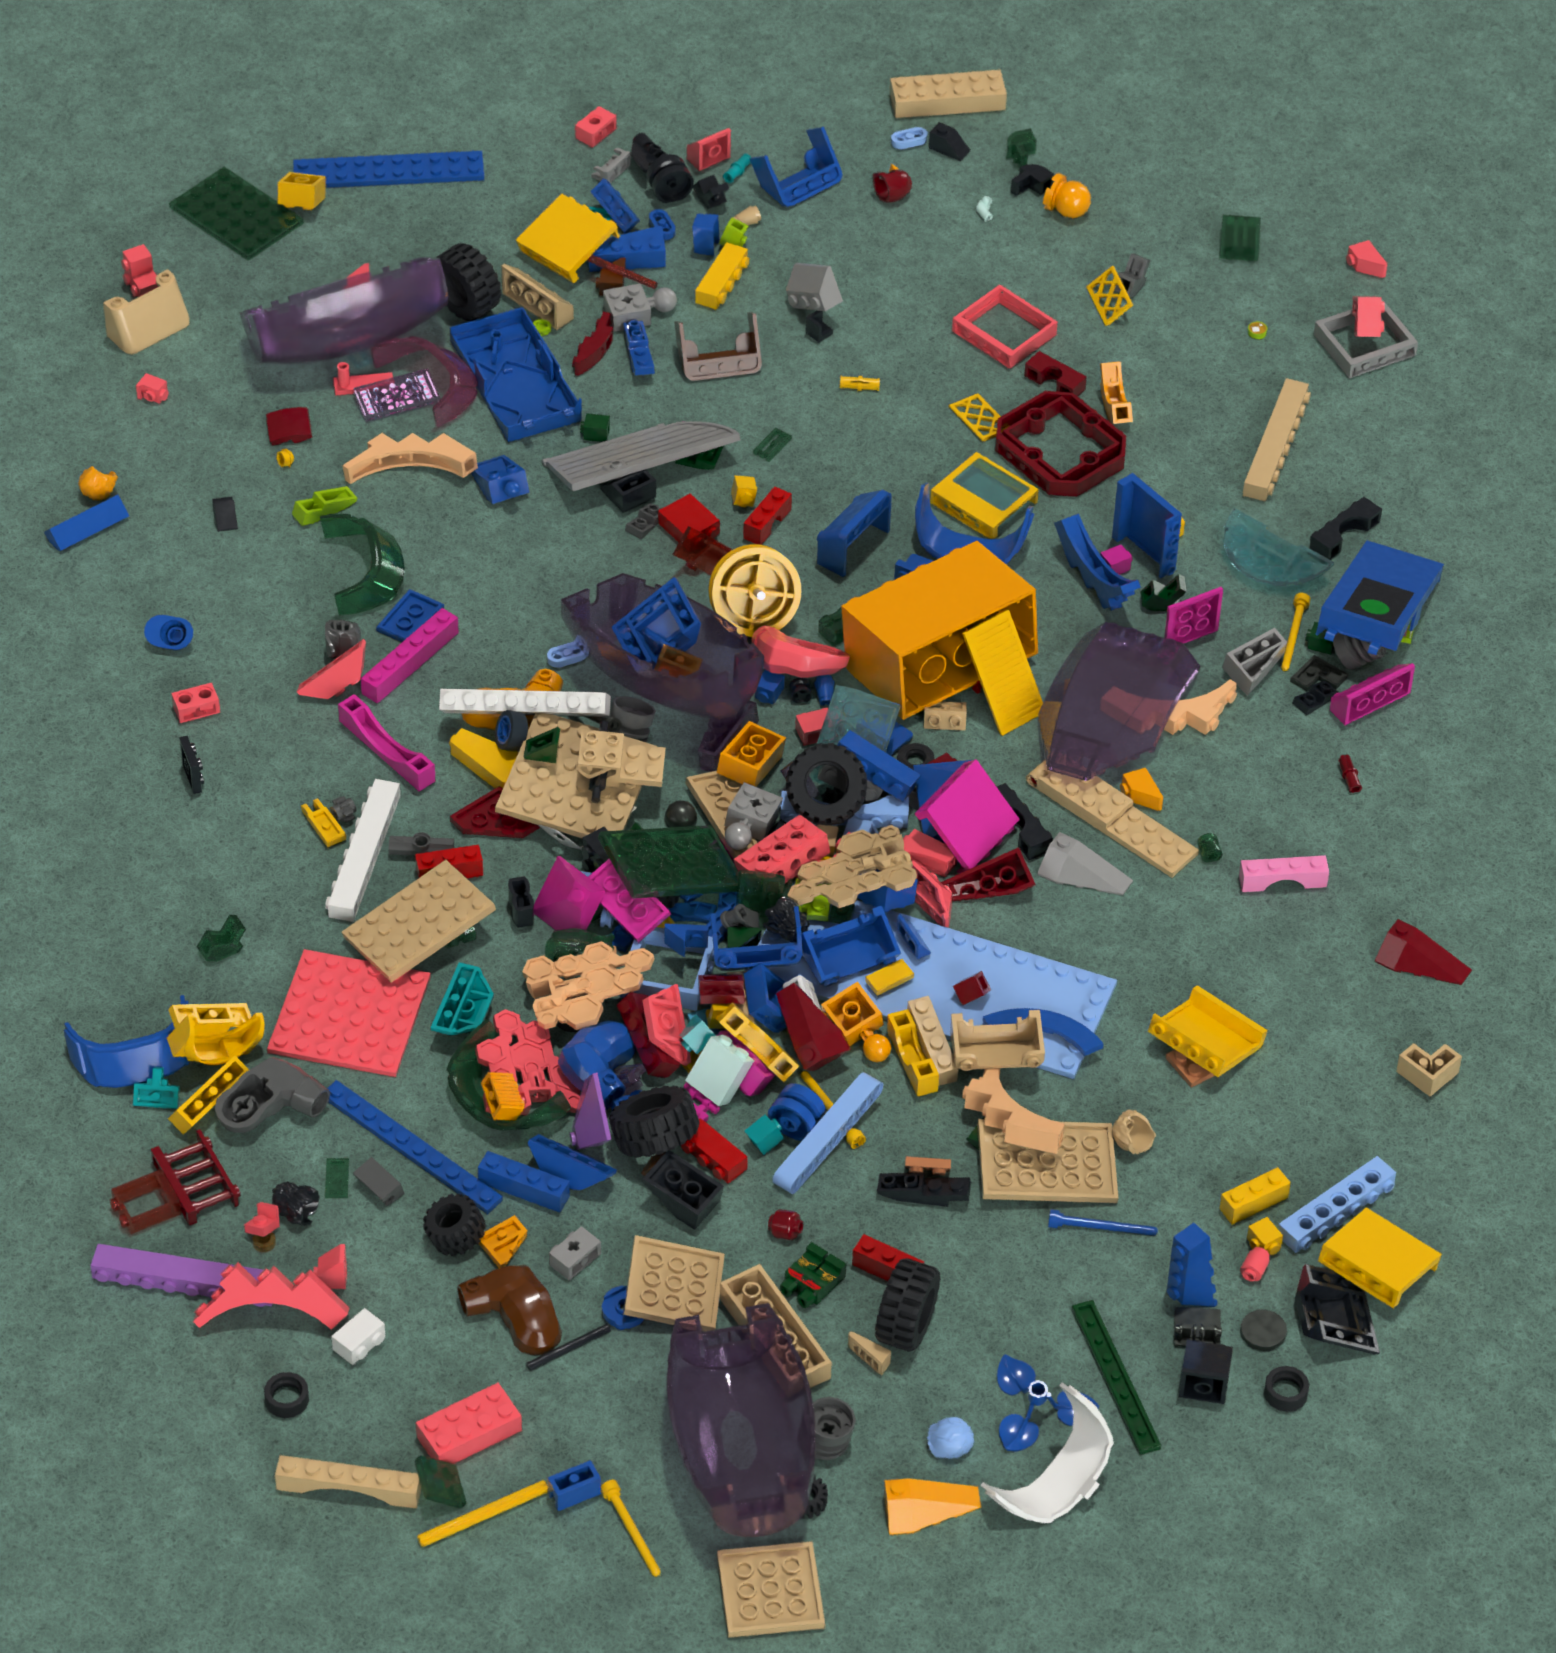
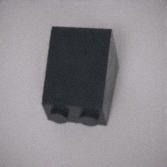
M1187 1340L1178 1397L1225 1405L1233 1347L1224 1344L1205 1343L1199 1340Z

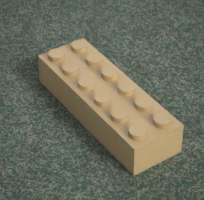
M1001 70L890 78V98L895 118L1006 110L1007 93Z
M760 1264L720 1282V1300L790 1397H794L831 1379V1360Z

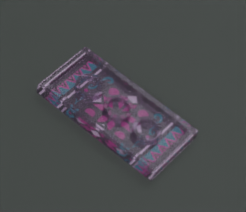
M428 368L353 388V393L366 422L441 403L440 395Z

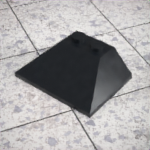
M1305 1264L1295 1295L1303 1335L1321 1342L1374 1355L1379 1354L1380 1351L1365 1290L1332 1270Z

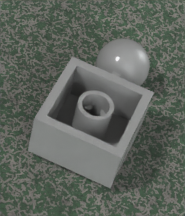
M641 283L603 290V307L605 312L611 313L613 332L624 330L623 323L632 320L643 321L644 326L651 325L652 307H655L660 312H669L674 309L677 303L675 292L666 287L659 288L655 291L653 297L646 298Z
M744 782L728 807L724 824L725 827H728L725 831L727 845L732 849L741 850L750 844L752 837L760 841L764 839L779 817L783 798Z

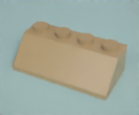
M506 264L502 265V293L538 318L548 320L551 323V327L556 330L574 319L573 305L570 302L565 301L555 292H552L520 269Z

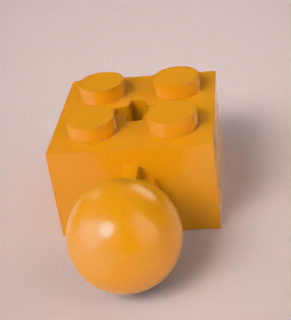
M858 981L821 1004L822 1011L842 1030L849 1046L862 1039L864 1041L863 1052L868 1060L882 1062L888 1058L891 1053L890 1041L881 1034L873 1033L884 1025L882 1013Z

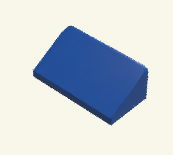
M901 914L898 915L897 930L915 957L920 959L930 955L931 951L912 923Z

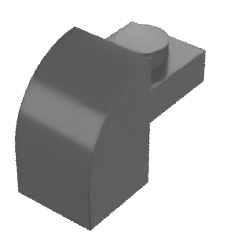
M1131 253L1125 271L1118 273L1129 297H1134L1144 286L1147 279L1145 275L1151 261L1135 253ZM1116 285L1114 289L1115 292L1120 293L1121 289L1119 285Z

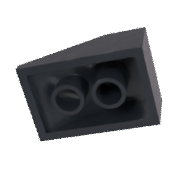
M669 1150L642 1179L643 1183L678 1220L693 1230L701 1224L720 1202L724 1185Z

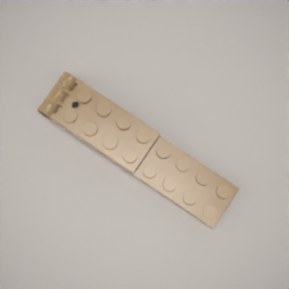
M1053 752L1026 775V781L1029 785L1171 878L1199 854V849L1135 808L1131 798L1066 755L1062 756L1059 752Z

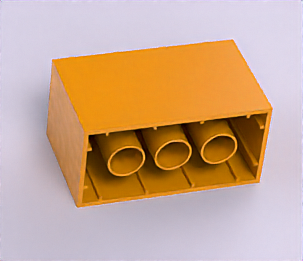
M979 541L972 542L962 548H956L949 554L929 564L920 565L914 571L893 581H887L881 587L860 597H854L841 605L844 649L850 655L846 669L902 720L975 685L979 681L962 633L1005 610L1010 611L1027 659L1038 654L1036 589Z

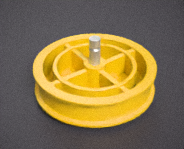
M749 544L731 550L716 564L709 581V600L716 616L729 629L738 634L752 637L754 632L764 625L780 630L790 622L800 604L801 582L793 564L780 552L765 545Z

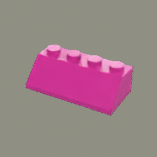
M1413 663L1399 664L1392 668H1387L1383 672L1371 676L1357 685H1352L1343 692L1336 693L1331 697L1330 711L1344 725H1347L1410 694L1415 665Z

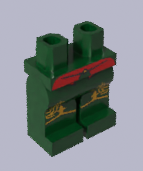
M811 1242L806 1247V1252L798 1261H795L785 1271L784 1280L780 1285V1292L786 1297H790L794 1292H797L799 1294L797 1302L805 1309L813 1303L818 1305L821 1299H824L846 1277L847 1263L831 1253L828 1255L826 1250Z

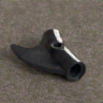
M639 133L633 139L630 156L644 172L647 171L649 165L655 159L668 155L645 133Z

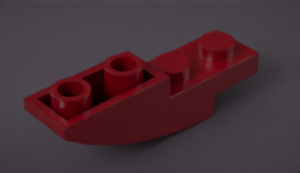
M603 311L601 318L596 321V331L592 332L591 337L585 336L583 343H579L578 355L574 356L572 368H575V375L579 376L592 368L610 348L613 342L611 313Z

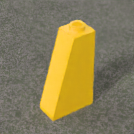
M463 728L456 735L454 734L449 742L452 756L493 788L498 786L504 788L519 752L502 750L498 748L496 742Z

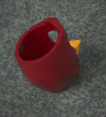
M893 164L890 166L889 173L876 172L872 175L875 193L882 202L899 201L912 189L910 176Z

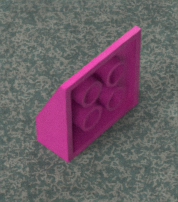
M1222 587L1168 606L1163 644L1165 651L1218 631L1223 596Z
M557 856L534 903V914L575 946H578L606 890L561 856Z

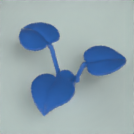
M1005 1354L998 1366V1385L1008 1395H1016L1020 1391L1023 1394L1028 1393L1030 1405L1025 1419L1018 1414H1011L1001 1421L999 1436L1004 1449L1020 1451L1036 1442L1039 1428L1035 1423L1029 1422L1034 1406L1044 1404L1046 1399L1049 1400L1055 1409H1058V1419L1066 1425L1073 1426L1074 1411L1065 1392L1059 1393L1057 1397L1058 1404H1056L1051 1397L1052 1394L1047 1393V1385L1042 1381H1035V1371L1029 1364ZM1081 1393L1099 1409V1405L1091 1397Z

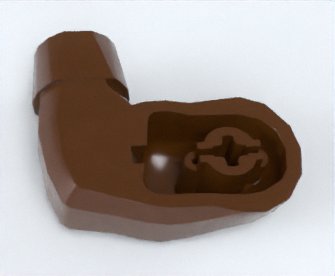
M527 1265L502 1267L457 1285L459 1301L465 1316L490 1313V1310L500 1312L505 1325L510 1330L513 1344L520 1352L530 1355H542L555 1349L561 1342L562 1331L549 1292Z

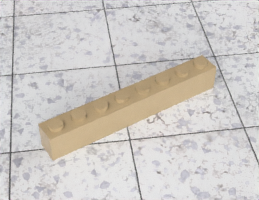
M1286 378L1244 482L1243 496L1266 501L1268 495L1272 496L1275 487L1273 482H1278L1280 475L1278 470L1283 469L1285 463L1284 455L1288 456L1290 450L1289 442L1293 443L1296 432L1294 429L1298 430L1301 421L1299 416H1304L1306 409L1304 404H1308L1310 400L1309 384Z

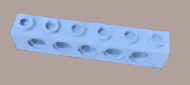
M1376 1156L1280 1222L1278 1230L1283 1235L1282 1241L1295 1253L1301 1249H1308L1318 1237L1320 1239L1324 1238L1331 1228L1341 1226L1350 1215H1357L1367 1203L1373 1204L1380 1194L1390 1192L1395 1186L1396 1172L1381 1158Z

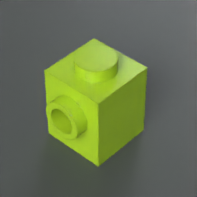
M732 217L726 225L718 244L724 247L726 243L743 247L748 238L745 234L749 225Z

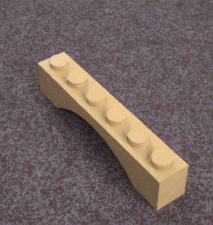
M280 1455L275 1473L276 1490L305 1493L318 1489H343L373 1496L393 1506L417 1509L421 1493V1474Z

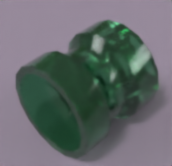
M1207 833L1198 838L1197 844L1201 850V857L1204 862H1215L1222 858V849L1215 834Z

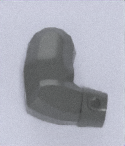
M271 1057L248 1070L231 1088L223 1092L217 1098L215 1111L220 1123L226 1130L234 1133H246L255 1129L266 1118L278 1113L284 1106H291L292 1109L309 1117H316L326 1107L330 1098V1091L301 1068L287 1061Z

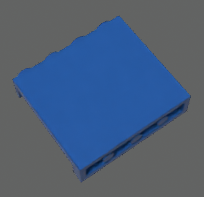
M1131 473L1117 482L1112 538L1118 542L1128 537L1159 563L1160 579L1166 575H1172L1176 570L1182 513L1135 474Z

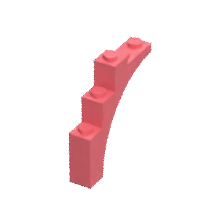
M916 829L903 838L904 851L910 854L911 861H916L930 872L946 877L957 864L956 857L946 844ZM839 838L835 845L836 854L833 857H836L838 854L837 847L842 838Z
M237 1262L233 1267L229 1265L220 1274L222 1278L219 1284L223 1289L219 1287L211 1295L212 1300L207 1305L203 1302L194 1311L196 1315L193 1322L200 1328L213 1317L229 1309L246 1304L273 1303L302 1310L317 1318L332 1330L348 1315L349 1307L311 1270L306 1274L301 1272L294 1279L293 1285L275 1266L270 1270L264 1269L258 1275L257 1281Z

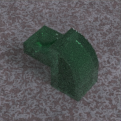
M1031 128L1016 131L1007 139L1006 157L1012 158L1014 164L1017 163L1019 168L1027 165L1028 155L1036 153L1037 140Z
M229 915L220 931L206 930L196 947L206 961L218 962L238 953L242 949L243 945L240 939L246 928L237 915Z

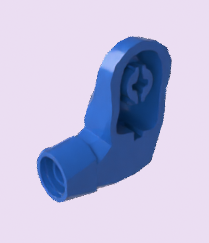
M604 1021L597 1023V1025L580 1029L562 1049L558 1064L566 1078L580 1091H582L584 1080L593 1073H598L604 1107L607 1110L610 1108L609 1104L612 1099L622 1097L626 1090L625 1085L613 1070L632 1059L636 1052V1047L625 1024L615 1021Z

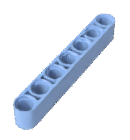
M865 1072L861 1073L781 1164L773 1176V1183L794 1194L879 1097L884 1084Z

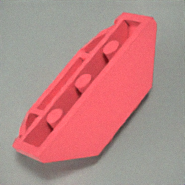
M362 639L321 670L300 683L297 693L302 696L330 699L334 695L335 697L341 695L349 684L353 686L361 680L360 676L364 668L366 641Z
M912 860V868L916 870V879H918L915 902L937 924L949 928L952 910V891L947 885H943L933 872L930 873L924 866Z

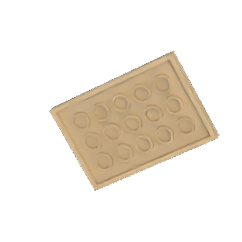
M444 860L343 930L342 935L392 983L496 910V907L490 899L447 860Z
M978 1119L982 1198L995 1200L1117 1203L1118 1187L1112 1123L1060 1122L1065 1124L1063 1143L1058 1153L1054 1154L1004 1142L1005 1133H1002V1129L984 1125L985 1119Z

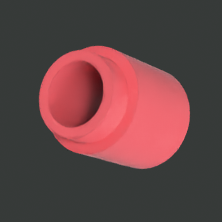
M1255 1247L1249 1251L1240 1268V1272L1246 1280L1259 1281L1270 1262L1269 1253L1260 1247Z

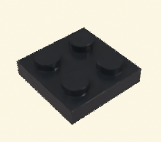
M188 735L179 737L182 766L193 794L201 793V785L204 784L203 775L200 770H203L201 759L196 758L195 744L190 743Z

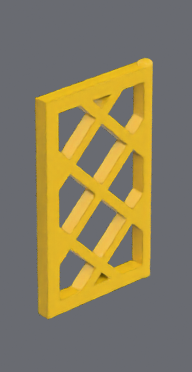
M1111 266L1086 286L1106 326L1110 325L1133 306L1114 266ZM1113 273V281H1106L1107 277ZM1100 284L1098 292L1094 293L1093 288ZM1105 285H1111L1108 294L1102 293ZM1116 285H1119L1121 289L1119 294H1113ZM1100 298H1107L1104 307H1101L1099 303ZM1111 298H1118L1115 307H1109ZM1125 298L1127 304L1120 307L1122 299ZM1107 311H1113L1112 316L1107 319Z
M979 393L949 405V408L982 442L996 437L997 428H994L995 422L998 423V418L1001 416ZM978 399L982 405L971 404V401ZM957 407H966L965 412H960ZM969 408L980 409V414L968 413ZM983 411H989L994 417L982 416ZM967 418L978 419L977 424H972ZM981 420L992 422L991 427L980 425ZM978 430L989 431V434L983 436Z

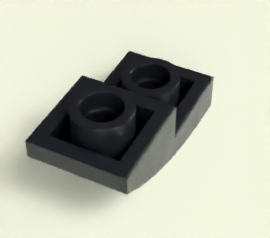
M1324 680L1311 685L1308 692L1295 696L1292 704L1305 715H1308L1331 701V697L1339 692Z

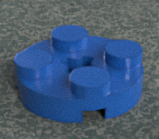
M618 1286L609 1290L602 1302V1315L604 1319L619 1330L633 1328L644 1321L642 1318L623 1315L624 1310L621 1309V1305H625L626 1286Z

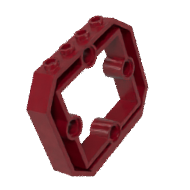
M1044 391L998 418L995 451L1048 495L1077 497L1124 469L1126 435L1074 393ZM1059 413L1080 428L1083 436L1092 438L1104 448L1099 453L1093 451L1083 452L1080 455L1079 464L1062 475L1043 460V451L1038 447H1027L1017 439L1027 432L1031 434L1042 433L1045 430L1046 421Z

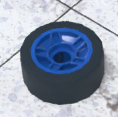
M506 710L499 716L495 728V740L498 748L513 752L520 750L523 741H526L528 733V723L524 713Z

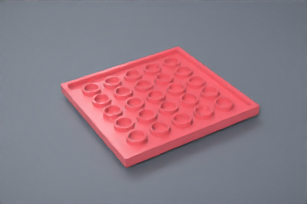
M304 949L267 1047V1053L396 1077L427 990L431 973L410 969L391 983L369 961Z

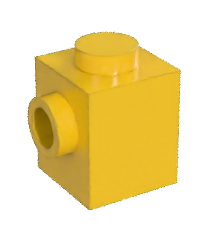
M735 475L731 490L734 505L754 507L757 493L755 478Z
M1268 1217L1248 1226L1247 1240L1252 1250L1255 1247L1265 1249L1270 1255H1274L1281 1249L1283 1235Z

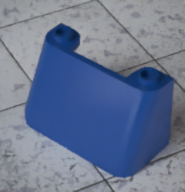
M882 905L871 909L872 914H861L858 918L827 929H818L815 932L812 929L801 934L802 956L820 985L824 984L825 987L837 983V979L883 963L884 966H888L897 961L896 958L901 954V951Z

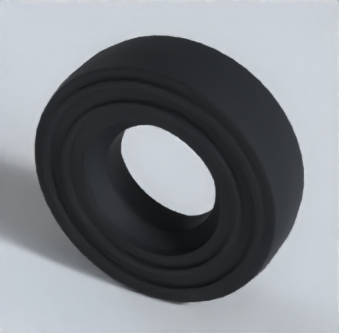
M919 743L903 746L897 755V760L912 770L915 764L908 762V758L911 756L922 757L924 760L922 764H927L935 759L933 751L926 745Z

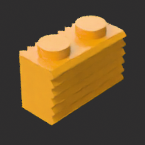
M488 1072L481 1085L493 1120H517L524 1110V1101L520 1098L518 1083L514 1080L513 1073Z

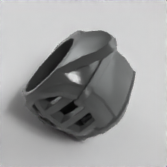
M342 619L326 622L325 642L329 658L339 657L361 641V631L357 623Z

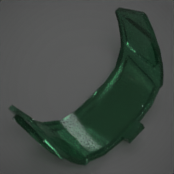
M351 514L322 515L320 521L325 539L367 535L370 546V570L360 582L334 594L339 616L371 610L394 599L403 583L405 571L402 551L396 539L389 532L365 518H356Z
M488 1019L483 1021L469 1034L457 1048L448 1063L446 1070L449 1073L448 1084L457 1102L475 1120L491 1129L522 1130L529 1129L530 1127L545 1126L563 1117L571 1109L565 1095L558 1091L548 1101L522 1118H517L515 1121H505V1119L493 1120L492 1114L485 1111L483 1102L484 1091L481 1085L482 1064L478 1063L475 1052L476 1045L487 1039L493 1040L499 1036Z

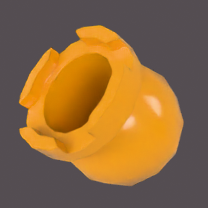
M1055 174L1051 179L1054 181L1051 189L1047 188L1043 197L1044 208L1052 211L1056 207L1057 211L1067 218H1077L1084 215L1091 205V194L1088 188L1078 181L1071 180L1067 182V177L1063 174Z

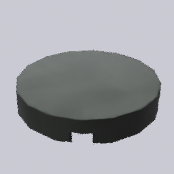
M1255 1310L1248 1313L1243 1318L1240 1328L1242 1339L1248 1343V1346L1259 1351H1271L1275 1347L1281 1346L1287 1334L1286 1323L1283 1318L1269 1310Z

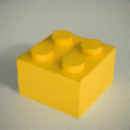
M289 172L278 181V204L284 205L286 208L299 206L304 210L314 209L325 199L326 176Z

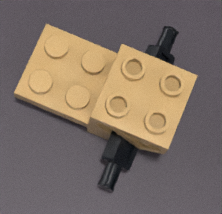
M606 720L600 721L599 731L582 729L577 771L590 779L589 790L592 791L591 801L593 803L600 802L601 791L606 786L619 788V783L662 787L666 748L623 743L624 733L608 732L609 722Z

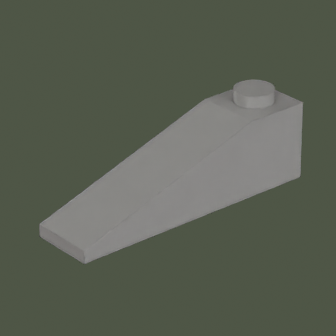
M1061 832L1057 834L1049 845L1037 875L1056 884L1076 885L1078 888L1087 887L1100 892L1122 896L1133 882L1131 878L1083 843Z

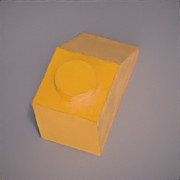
M1146 767L1123 774L1122 783L1120 784V790L1123 794L1131 798L1135 804L1157 811L1162 810L1163 795Z

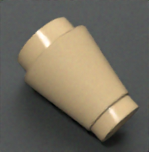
M749 206L733 217L747 225L757 224L758 221L762 220L757 206Z

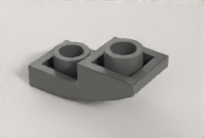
M651 503L641 508L638 512V517L626 524L625 531L640 539L644 538L658 524V510L661 508Z

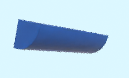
M116 495L48 529L44 534L48 541L58 551H61L129 517V514L119 495Z

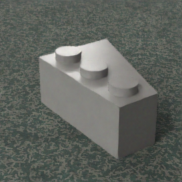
M1273 628L1228 652L1222 668L1248 696L1282 658L1287 641L1276 628Z

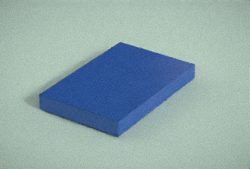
M409 589L379 623L376 631L403 642L441 608H444V604Z

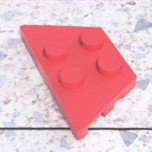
M674 984L642 1001L649 1041L686 1066L691 1063V1056L682 1046L681 1042L683 1039L679 1036L685 1028L679 987L678 984Z

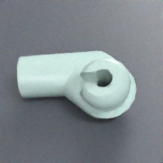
M984 196L976 207L977 213L985 222L993 217L989 212L992 199L988 196Z

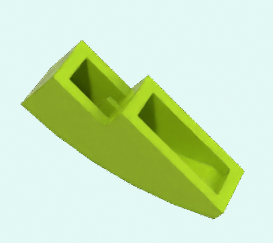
M348 486L316 491L311 499L295 501L292 515L302 526L313 524L348 508L358 498Z

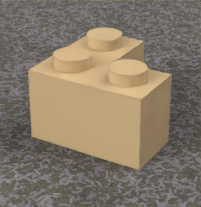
M1413 1043L1399 1055L1396 1072L1431 1097L1459 1073L1462 1056L1446 1044L1430 1056Z

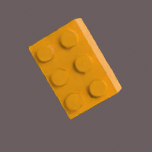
M749 721L720 753L717 773L742 785L745 782L757 787L782 758L786 737Z

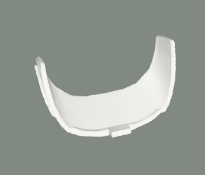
M1061 1383L1059 1386L1067 1395L1074 1411L1073 1430L1065 1446L1040 1477L1029 1486L1009 1491L992 1487L984 1482L981 1484L986 1490L985 1493L1010 1513L1027 1520L1052 1523L1054 1519L1069 1512L1083 1497L1088 1500L1100 1485L1096 1481L1108 1462L1110 1450L1114 1444L1110 1429L1097 1407L1071 1385L1068 1387L1064 1383Z

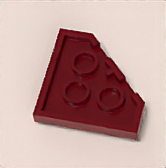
M501 786L450 815V822L463 834L524 838L540 828L537 824L495 812L496 804L503 790Z

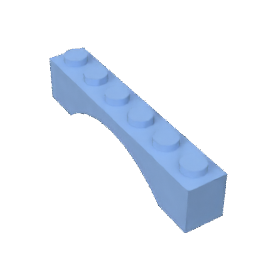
M782 791L781 797L783 800L780 819L788 823L799 814L795 812L789 802L787 791ZM888 795L878 801L864 804L852 818L873 821L876 828L890 825L899 829L908 828L909 796L903 802L894 796ZM812 798L814 801H816V802H818V803H820V804L829 805L828 803H824V802H821V801H819V800H817V799ZM849 819L845 820L844 823L834 824V825H831V826H838V825H845V826H846Z

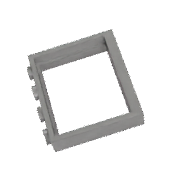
M1386 303L1384 313H1381V319L1400 340V343L1353 359L1331 333L1332 331L1355 324V316H1352V309L1315 321L1314 336L1348 378L1416 356L1418 347L1417 340Z

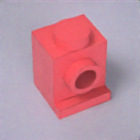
M146 373L136 384L137 399L141 400L143 397L147 401H154L160 404L161 401H165L168 397L169 391L167 390L166 380Z

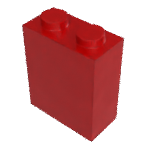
M691 493L658 510V524L687 551L700 547L705 541L714 539L720 534V520Z

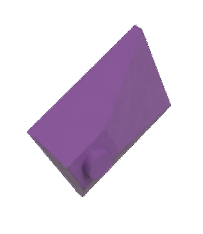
M593 1073L584 1080L572 1132L569 1133L571 1144L576 1146V1150L600 1146L611 1140L598 1073Z

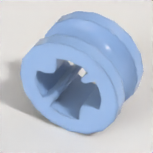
M603 908L600 927L606 925L611 929L614 918Z

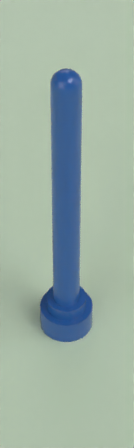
M1050 1209L1049 1228L1070 1225L1152 1236L1158 1233L1157 1228L1153 1226L1064 1216V1213H1059V1210Z

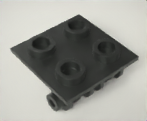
M1174 1307V1346H1186L1187 1340L1221 1344V1309Z

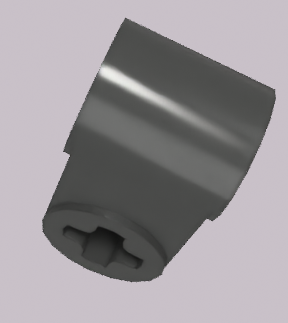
M738 904L733 910L724 911L720 915L722 925L726 929L728 927L759 928V914L742 904Z

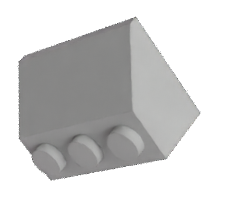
M806 263L794 264L786 288L788 302L793 308L827 311L843 301L831 266Z

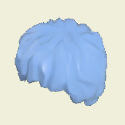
M958 1417L944 1418L931 1425L927 1436L929 1449L936 1458L953 1459L961 1457L969 1452L974 1443V1434L971 1427Z

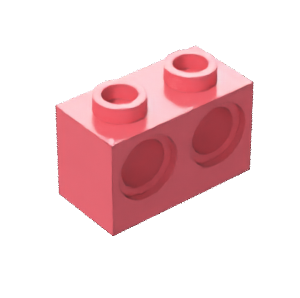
M212 683L172 693L173 708L180 723L220 713L219 698Z

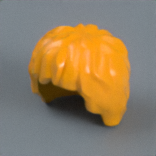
M91 466L80 475L78 485L83 495L88 496L92 500H105L113 491L118 476L113 471L107 475L103 474Z

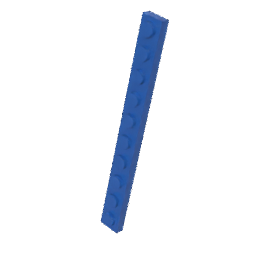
M336 1080L327 1088L330 1091L328 1102L456 1193L469 1196L476 1206L486 1214H489L503 1201V1196L339 1081Z

